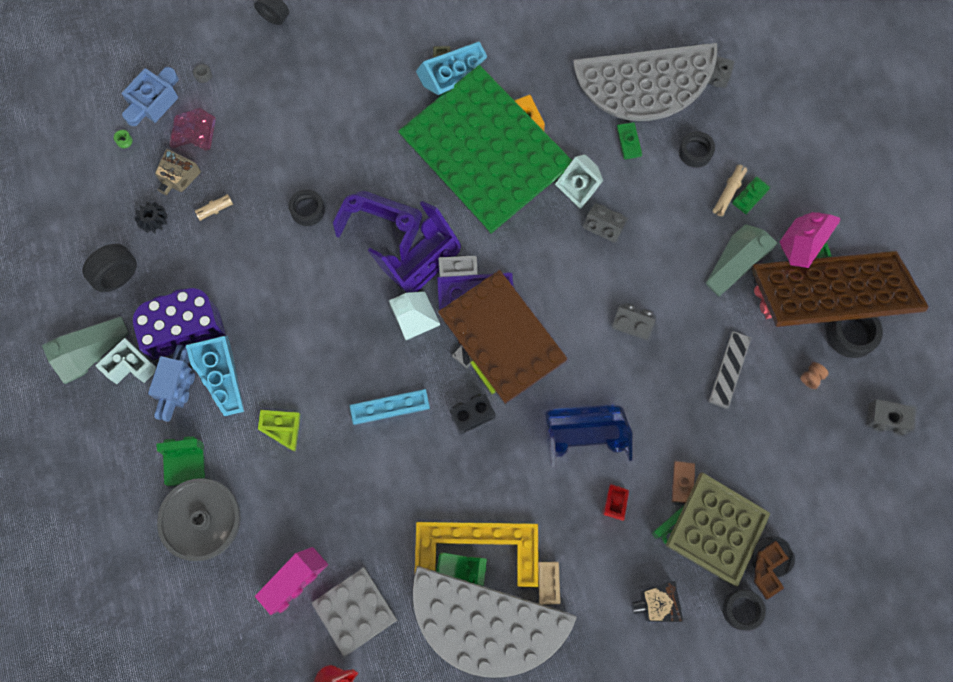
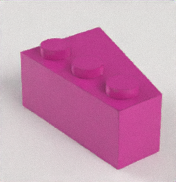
M313 547L297 552L255 595V598L270 615L276 612L282 613L289 607V602L297 598L303 592V589L313 582L317 575L328 566V563Z

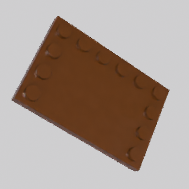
M498 270L438 311V315L504 404H507L568 361L566 355L501 270Z

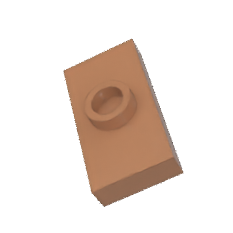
M674 462L672 502L686 503L694 486V463Z

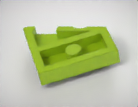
M260 410L258 430L290 450L296 451L301 414L296 412Z

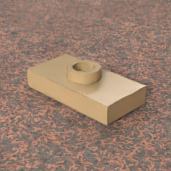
M538 562L539 604L541 605L560 604L559 562Z

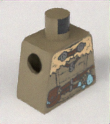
M166 149L155 172L156 177L161 182L157 190L166 196L172 188L183 192L201 171L196 163Z

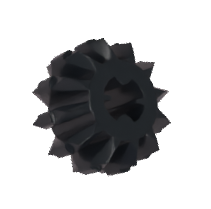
M146 202V206L140 205L141 209L135 211L137 216L134 217L137 226L147 233L152 231L156 234L158 228L163 230L162 225L167 224L165 219L168 218L163 206L158 205L156 202L152 204Z

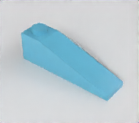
M477 42L422 62L416 73L425 88L440 95L453 89L454 85L487 58V55L481 43Z
M228 336L186 345L191 366L201 378L202 383L207 387L223 415L228 416L244 412Z

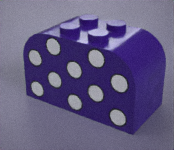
M196 288L179 289L166 296H157L153 300L140 305L133 315V326L139 349L152 360L159 359L160 356L165 357L174 354L177 345L186 347L189 344L226 336L218 308L203 291Z

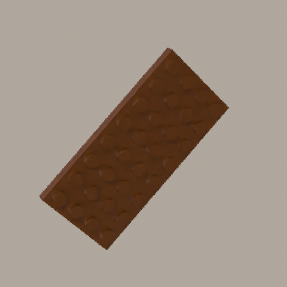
M897 251L816 258L809 268L790 265L789 261L753 264L751 269L776 327L926 312L929 308Z

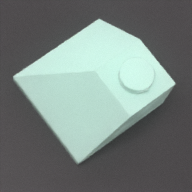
M580 155L573 159L555 185L581 209L603 182L598 166L586 155Z
M425 292L405 293L389 300L405 340L440 326V322Z

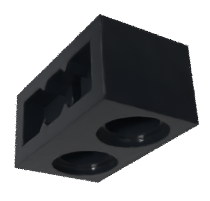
M486 394L474 395L470 398L469 402L464 404L463 402L457 403L450 410V415L460 435L496 419V414ZM478 405H484L486 410L479 413L475 408ZM461 413H466L469 418L466 421H460L458 416Z

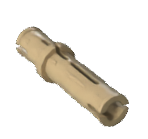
M742 165L736 166L734 173L727 180L726 188L713 209L714 214L719 211L717 213L718 216L725 214L736 190L742 185L741 181L747 172L746 167L742 170Z

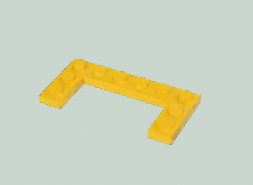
M416 522L415 572L417 566L436 571V544L517 545V587H538V524Z

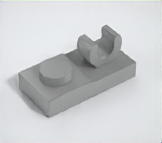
M477 257L439 258L440 277L477 275Z

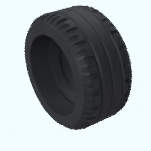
M108 244L95 250L86 259L82 273L96 291L109 292L123 286L132 278L136 271L137 262L125 246L121 244Z
M878 317L851 319L859 322L867 332L866 345L852 344L844 337L841 330L842 320L829 322L826 329L828 342L835 352L847 358H861L868 355L879 346L883 337V328Z

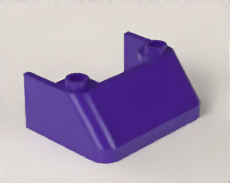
M359 191L348 195L333 221L336 237L340 238L352 213L361 210L396 222L397 228L406 232L399 246L401 260L405 261L422 224V213L418 209L367 191Z
M421 201L420 205L428 216L421 225V232L425 238L408 252L405 261H399L393 255L384 256L372 248L368 249V252L380 268L406 293L418 292L439 272V258L455 257L461 249L459 240L438 208L424 201Z

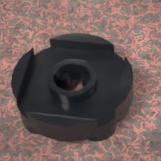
M777 536L762 538L757 542L752 554L753 567H756L757 553L772 542L777 541L789 559L774 568L773 572L777 578L791 572L795 564V555L789 543Z

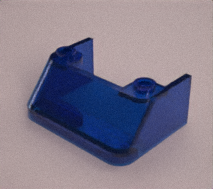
M619 405L551 409L545 412L547 445L551 467L556 466L555 457H562L568 452V447L606 444L607 448L614 453L625 451L628 461H633V431L623 407Z

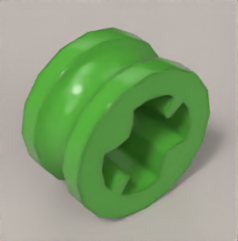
M119 130L114 134V141L120 148H128L133 142L132 137L126 130Z

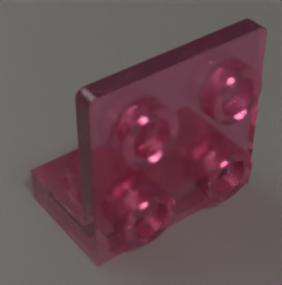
M201 108L176 115L170 137V147L176 148L193 143L204 151L210 150L216 118Z

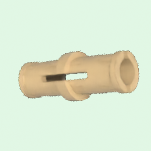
M226 194L215 201H209V204L194 211L199 220L202 221L214 213L216 215L219 214L220 210L233 205L229 195Z

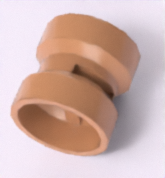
M813 362L809 366V371L804 372L800 379L807 387L817 389L820 381L824 380L829 375V372L823 365Z

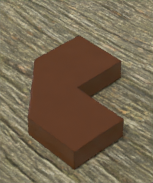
M777 541L772 542L757 553L753 582L766 600L784 589L773 569L789 558Z

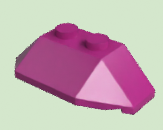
M815 212L796 218L779 241L790 265L809 268L839 224L840 218L830 214Z

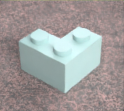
M125 338L96 365L108 379L116 384L129 372L145 383L155 373L157 368Z

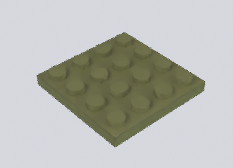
M700 473L665 546L729 584L738 587L770 513L708 475Z

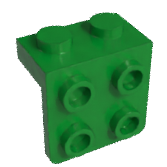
M188 436L180 441L165 439L163 443L156 444L157 452L163 455L164 484L166 486H177L192 479H205L203 442L194 436Z
M440 553L437 572L484 586L487 559Z

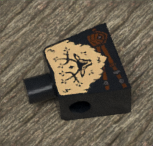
M675 581L641 591L642 600L631 602L633 615L644 613L646 621L683 622Z

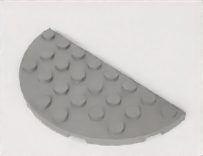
M717 43L574 60V68L577 80L585 95L604 112L631 121L657 120L681 111L700 96L714 72L717 58Z
M420 566L416 568L413 582V603L421 632L429 645L442 659L469 674L491 678L508 677L537 667L562 646L577 618L576 615Z

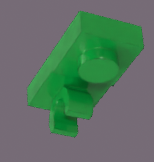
M756 176L732 204L747 215L771 187Z
M683 507L651 533L655 539L661 536L662 542L664 544L667 543V534H671L672 529L670 528L676 524Z

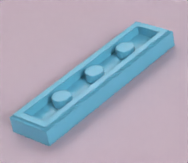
M426 389L350 405L354 425L430 409Z

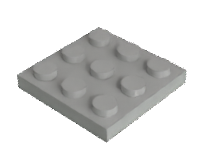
M362 568L312 602V605L344 657L398 621L365 568Z

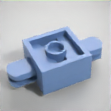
M165 67L158 76L145 68L121 93L129 104V107L122 113V116L130 126H137L145 116L156 123L178 99L173 86L179 81V78L173 68Z
M183 345L176 346L173 359L160 356L148 392L150 396L159 401L155 411V418L158 420L163 419V421L169 422L175 406L183 408L184 403L189 399L188 391L190 384L192 385L195 380V371L188 366L190 360L187 348Z

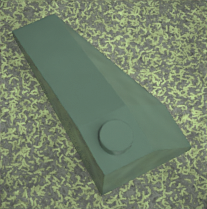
M745 224L731 237L706 285L720 297L752 269L753 264H757L768 255L777 242L765 230Z
M119 317L60 336L42 345L48 362L63 383L67 384L85 375L88 372L87 369L95 362L98 363L109 349H113L128 336L129 331L123 318Z

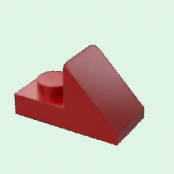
M610 484L602 515L624 521L629 490Z

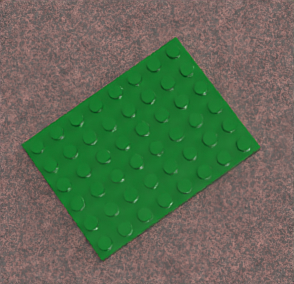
M480 65L458 81L453 89L441 95L398 131L400 136L490 234L560 177L572 162L565 152Z

